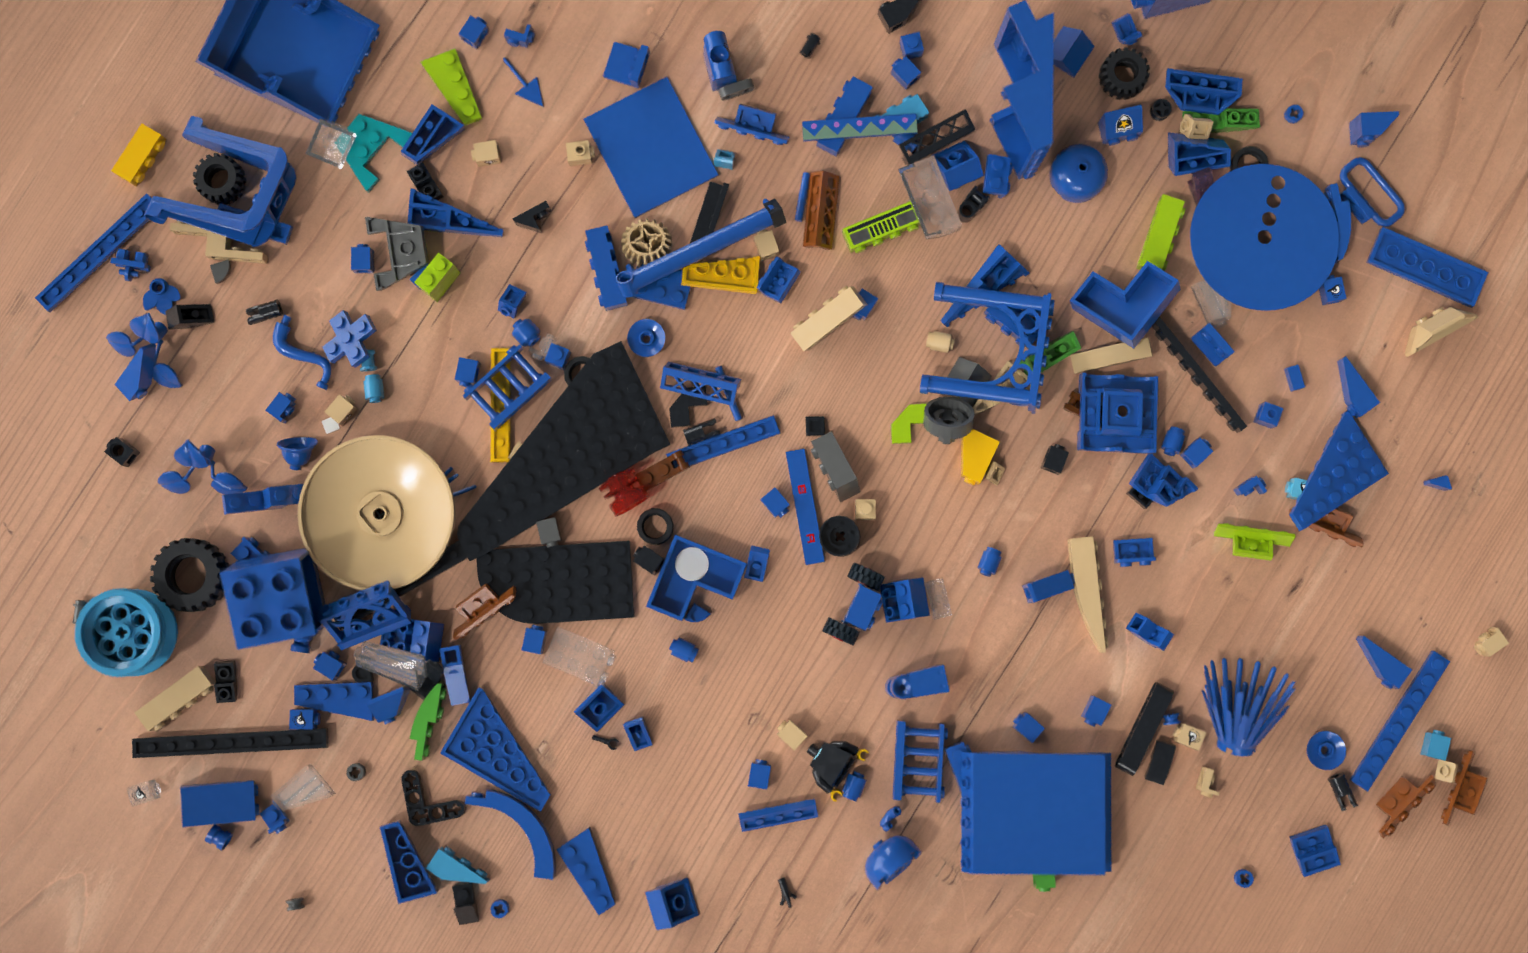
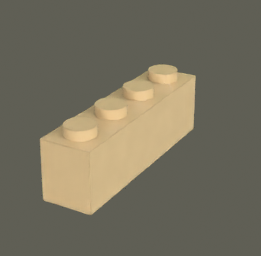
M847 286L843 287L837 292L839 295L833 299L831 297L823 303L824 307L822 309L812 311L808 315V320L805 322L800 321L793 327L795 330L790 334L803 351H809L867 305L854 286L849 288Z
M197 666L134 713L147 731L155 730L157 732L166 726L165 722L170 718L174 720L182 714L181 710L185 707L190 708L198 702L196 699L203 695L205 697L213 692L212 688L216 682L204 666Z

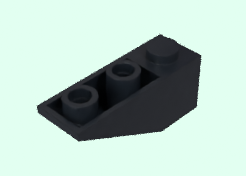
M894 0L883 3L878 9V17L887 33L890 34L905 26L922 0Z

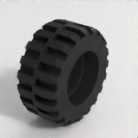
M180 538L179 541L174 540L169 542V546L162 547L160 549L162 553L160 555L156 554L153 560L156 561V564L151 565L150 571L154 572L153 576H150V582H154L155 586L152 587L154 593H158L159 596L157 598L160 602H165V606L181 612L204 611L207 607L216 605L215 601L223 598L222 592L224 589L220 572L229 567V563L225 562L226 556L224 553L219 552L217 546L205 540ZM187 557L200 559L206 570L204 584L195 593L182 592L175 580L178 565Z

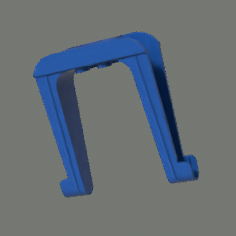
M191 116L182 133L186 140L268 172L266 177L261 179L259 193L253 197V206L246 213L234 214L153 196L144 216L158 224H164L169 217L251 245L252 247L264 244L272 236L296 182L295 170L288 163L286 153L281 147L208 129L203 125L202 118Z

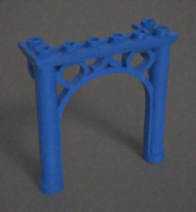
M936 282L934 301L991 307L1006 313L1016 325L1020 346L1013 366L1006 374L996 380L978 382L922 374L920 393L928 394L929 392L1006 402L1015 406H1028V411H1032L1031 413L1035 414L1036 408L1040 409L1042 393H1038L1039 386H1043L1044 374H1041V367L1046 366L1047 356L1043 355L1044 348L1048 349L1049 337H1046V332L1051 330L1052 318H1049V316H1053L1055 300L1051 299L1052 293L1035 296L944 285V282ZM1010 308L1022 309L1023 312L1017 317ZM1027 315H1032L1036 319L1035 327L1031 330L1025 329L1021 324L1022 319ZM1038 331L1037 344L1033 346L1029 343L1028 337H1024V334L1033 335ZM1031 355H1035L1033 371L1028 365L1020 364L1021 361L1025 362V359ZM1019 369H1024L1028 373V379L1024 384H1018L1014 380L1013 374ZM1010 379L1012 386L1015 388L998 385Z

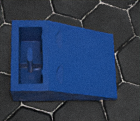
M411 619L410 624L381 635L379 654L422 661L430 659L431 661L439 662L444 624Z

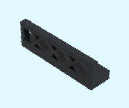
M964 109L898 144L904 156L902 159L905 165H911L976 129L967 110ZM963 115L967 123L961 127L955 126L957 118ZM941 126L951 127L948 134L944 136L938 135ZM924 135L934 136L931 143L927 145L921 144ZM910 143L916 144V151L908 155L904 146Z
M710 181L690 243L714 232L729 184L723 183L722 186Z

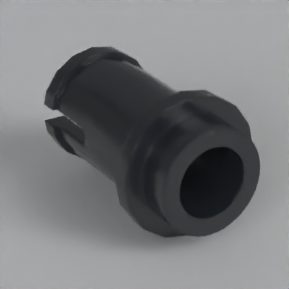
M814 33L807 35V41L799 52L808 59H810L816 46L820 44V37Z

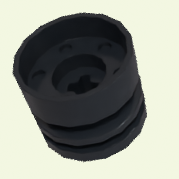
M838 515L829 518L823 523L820 528L819 539L821 546L826 552L833 556L844 557L856 551L860 544L861 535L859 528L853 520ZM839 532L841 534L844 532L845 540L837 542L836 533Z

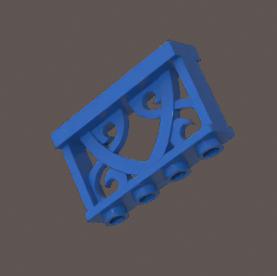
M385 581L319 607L318 621L324 625L337 641L338 647L344 650L410 624L411 609L403 603L391 587L390 582ZM388 597L389 602L384 605V598ZM357 609L375 611L373 618L370 620L352 619ZM335 618V620H337V621H342V622H335V621H332L331 619ZM344 626V630L340 631L338 627Z

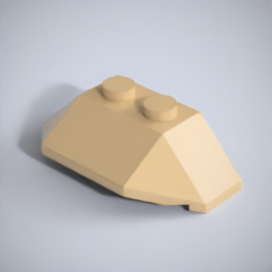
M1441 307L1432 312L1433 317L1428 319L1425 316L1416 321L1417 325L1411 328L1405 351L1406 357L1413 355L1479 318L1478 315L1453 307L1445 310Z

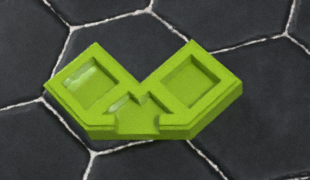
M926 404L908 405L891 424L892 444L911 443L910 424H923Z

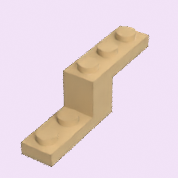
M181 221L170 223V231L174 234L206 236L205 256L209 259L267 264L268 256L260 249L243 251L242 248H231V238Z

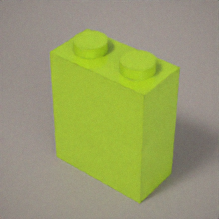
M438 252L414 283L433 300L438 302L461 272L453 263Z

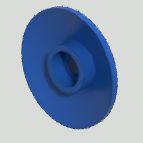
M639 320L628 331V345L639 356H654L662 350L665 344V332L662 326L654 320ZM649 336L650 341L644 342L643 338Z
M1321 731L1310 738L1307 744V756L1315 767L1322 770H1332L1340 766L1344 761L1346 746L1342 738L1336 733ZM1324 746L1327 748V752L1325 754H1323L1321 751L1322 747Z

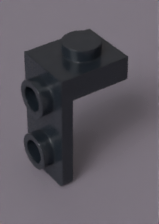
M429 659L425 664L423 672L409 689L424 700L429 692L440 683L444 673L442 666L438 662Z

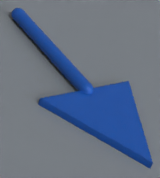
M503 58L506 65L524 85L515 95L543 107L537 77L527 84L510 62Z

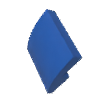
M1326 824L1289 837L1303 877L1341 865L1337 849L1332 842L1329 827Z

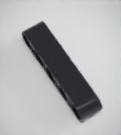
M1158 682L1154 683L1116 760V768L1134 776L1167 710L1174 690Z

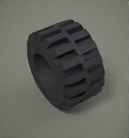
M1124 47L1123 50L1119 48L1115 52L1112 51L1105 59L1100 68L1099 79L1101 81L1099 83L1100 86H1104L1103 91L1105 93L1107 91L1110 92V97L1115 95L1118 100L1122 97L1124 100H1128L1130 96L1133 98L1137 93L1139 94L1146 85L1150 73H1148L1150 66L1146 65L1148 60L1142 58L1143 54L1141 52L1137 54L1135 53L1136 49L1132 48L1129 51V47ZM1117 66L1128 67L1133 72L1134 80L1130 82L1119 80L1115 75L1114 68Z
M214 153V157L209 154L206 156V160L202 158L200 160L201 164H196L195 166L197 172H193V176L196 178L193 180L194 185L197 186L195 187L196 190L212 203L215 202L217 205L219 203L228 205L230 200L233 202L237 201L236 197H241V190L246 188L243 183H246V178L244 177L245 172L241 169L242 167L225 154L220 156L218 153ZM222 170L228 171L226 184L220 188H212L211 180L214 174Z

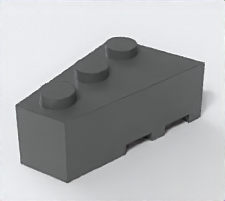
M832 431L811 441L813 446L810 449L815 460L819 459L821 463L819 468L823 475H827L829 479L827 483L830 489L835 491L839 501L842 502L860 493L857 477Z

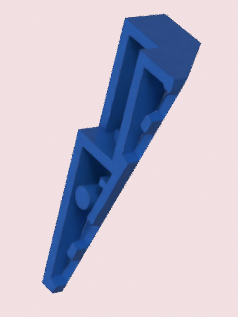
M410 189L408 224L423 226L424 231L503 237V229H499L464 211L433 199V197L420 193L416 189Z
M998 244L966 287L1000 291L1007 285H1014L1015 280L1023 275L1026 277L1030 273ZM953 303L940 321L946 327H949L950 322L958 317L963 318L966 316L965 313L972 308L977 309L980 306Z

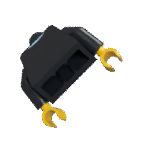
M832 741L830 744L825 742L821 748L812 744L807 750V753L813 757L810 766L813 768L812 774L817 786L827 794L830 793V797L834 802H837V799L833 797V794L839 793L842 796L841 791L837 787L855 760L858 758L865 761V759L860 757L863 751L869 754L867 750L858 749L857 746L847 741Z

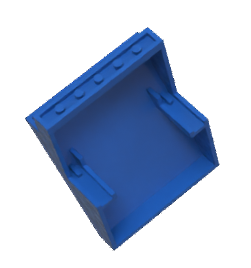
M226 0L195 62L215 72L214 75L327 127L331 124L334 125L338 118L336 113L339 107L342 108L347 100L345 95L347 91H351L355 84L353 78L355 74L361 72L363 68L361 62L364 57L367 58L372 48L369 46L372 40L375 41L380 33L378 31L380 25L337 0Z
M1023 0L1007 8L994 42L996 51L1012 81V84L1003 87L1004 91L1001 92L1003 99H1008L1011 106L992 114V118L989 119L1007 157L1011 158V164L1018 180L1022 178L1027 180L1035 176V172L1038 171V167L1041 166V162L1044 161L1043 159L1053 143L1054 12L1036 20L1027 1Z
M962 752L961 872L970 874L1105 875V872H1111V753Z

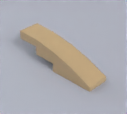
M1149 338L1141 339L1134 349L1125 343H1119L1070 355L1074 374L1153 356Z

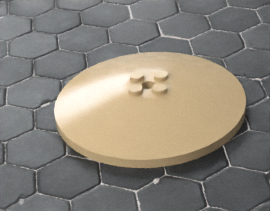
M363 436L346 441L333 448L317 462L307 476L298 504L300 535L310 557L329 577L343 585L358 590H365L385 581H389L391 587L397 589L424 576L444 554L450 542L455 523L454 497L443 470L424 450L405 440L390 436ZM379 508L385 512L384 517L380 520L375 517V511Z

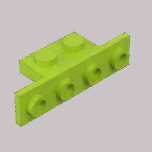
M1228 523L1218 524L1214 531V536L1233 539V556L1269 561L1273 558V544L1290 547L1295 539V534L1286 531L1277 532L1268 529L1250 528L1248 526H1234Z

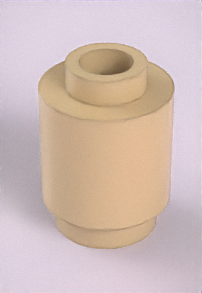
M937 331L929 332L926 347H930V350L948 353L949 350H953L955 339L951 338L952 334Z

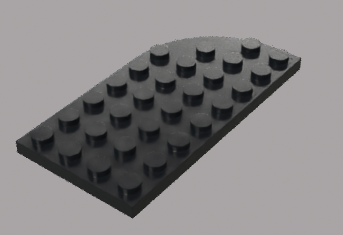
M630 541L557 545L548 548L547 546L493 549L487 554L476 558L480 587L487 584L498 597L514 586L516 588L513 602L503 605L499 610L501 614L512 620L528 624L635 618Z

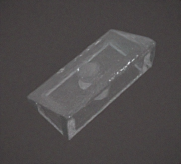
M943 578L924 582L933 620L951 616L952 613Z

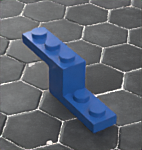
M304 484L268 487L262 491L222 495L224 515L282 509L288 505L299 504Z

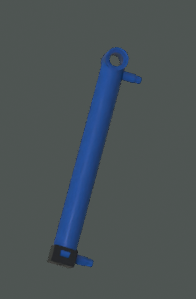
M764 199L762 201L763 209L646 265L634 269L631 264H627L626 270L620 272L615 278L622 296L632 297L639 292L640 288L772 225L774 228H777L787 223L782 207L776 199L770 201Z

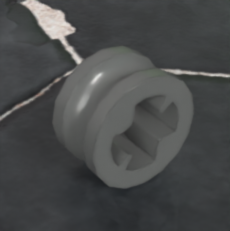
M359 763L350 765L346 771V775L351 781H359L366 774L364 766ZM354 767L361 771L358 774V778H355L356 775L352 776L351 771H354Z
M304 898L286 900L288 904L287 911L305 908V905L302 904Z

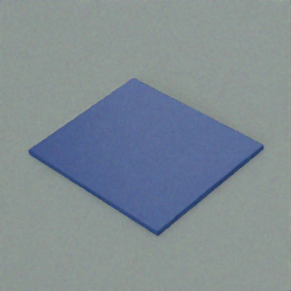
M667 77L583 119L634 218L719 176Z

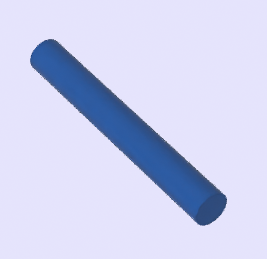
M722 366L715 368L716 373L725 375ZM723 389L726 399L731 400L732 391ZM735 401L734 406H729L736 422L741 420L742 416Z

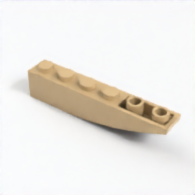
M1093 537L1068 539L1070 570L1074 575L1075 584L1073 585L1077 604L1088 633L1098 652L1105 653L1106 648H1108V639L1104 637L1106 620L1105 617H1102L1101 611L1104 610L1103 598H1100L1099 590H1102L1101 579H1098L1097 571H1100L1099 560H1096L1095 552L1098 551L1097 541H1094Z

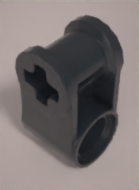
M975 185L957 211L959 221L963 223L970 222L988 202L990 196L983 194ZM962 209H968L971 215H964Z

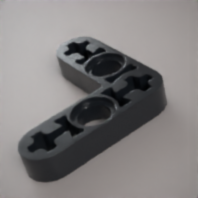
M408 770L403 773L401 777L408 818L412 825L421 826L455 819L465 813L466 806L460 800L426 806L420 774L416 770ZM409 773L416 777L413 780V787L417 785L418 789L408 791L407 787H411V782L406 780V777H409ZM412 792H416L420 796L417 803H412L409 799ZM454 804H457L458 807L461 806L458 814L452 811L448 813L449 817H446L447 810L444 805H447V809L453 808ZM435 807L442 810L440 818H434L432 815V810ZM425 809H428V817L421 818L420 822L413 818L416 812L420 815L426 814Z

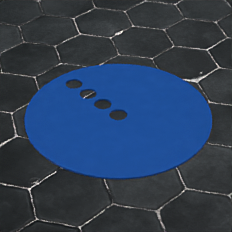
M1253 164L1226 173L1206 190L1199 200L1192 217L1190 243L1196 266L1202 277L1214 291L1238 306L1253 310L1271 311L1294 306L1313 295L1323 285L1335 265L1339 249V229L1331 204L1324 193L1311 180L1283 166ZM1275 176H1281L1285 180V186L1280 190L1273 188L1271 180ZM1271 194H1276L1280 197V205L1276 208H1272L1267 204V197ZM1266 212H1271L1276 216L1274 225L1267 226L1263 223L1262 217ZM1266 230L1270 232L1272 238L1268 244L1259 242L1258 233L1260 231Z

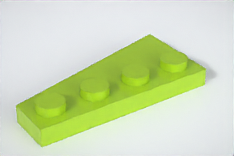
M455 48L420 61L464 125L482 119Z

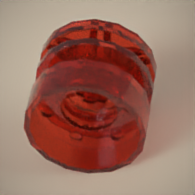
M633 468L613 475L599 487L601 493L610 490L604 495L605 500L615 498L609 505L615 517L628 512L650 497L643 485L636 488L633 486L640 480L638 476L629 479L636 473Z

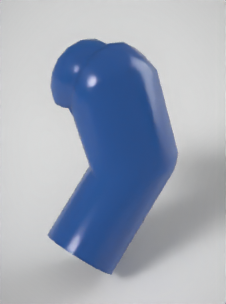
M895 806L885 813L880 821V827L885 832L893 828L890 821L901 814V809Z

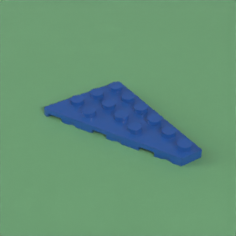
M1349 410L1341 414L1342 417L1338 425L1335 426L1332 436L1329 437L1323 449V454L1316 462L1314 471L1311 472L1302 494L1296 500V505L1289 514L1299 531L1304 530L1389 474Z
M478 687L440 754L541 812L551 793L485 691Z

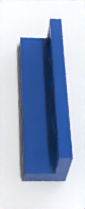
M668 362L663 367L660 388L734 406L737 390L741 385V379ZM667 375L674 377L678 383L674 386L666 384ZM687 380L692 381L696 388L689 390L683 383ZM710 385L714 392L710 395L705 394L701 387ZM723 389L731 390V400L723 398L720 391Z

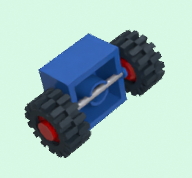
M853 563L847 577L858 582L859 587L844 620L839 622L828 617L822 632L831 635L833 638L853 646L860 631L847 625L850 624L863 631H866L867 628L871 629L875 618L872 616L875 610H880L884 601L881 599V594L865 586L879 591L885 577L857 563Z

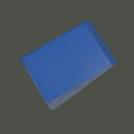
M644 717L623 724L634 751L653 745Z

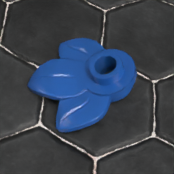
M156 278L150 283L149 291L143 296V307L146 311L156 307L162 314L166 315L165 311L173 307L172 301H179L181 299L180 293L176 287L170 286L166 280ZM159 285L163 287L161 291L157 290Z

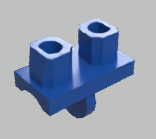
M118 249L116 258L111 257L110 263L115 264L117 267L125 268L119 269V274L124 275L125 281H132L133 277H139V272L134 270L150 272L151 266L148 265V254L136 252L134 261L129 260L130 251Z

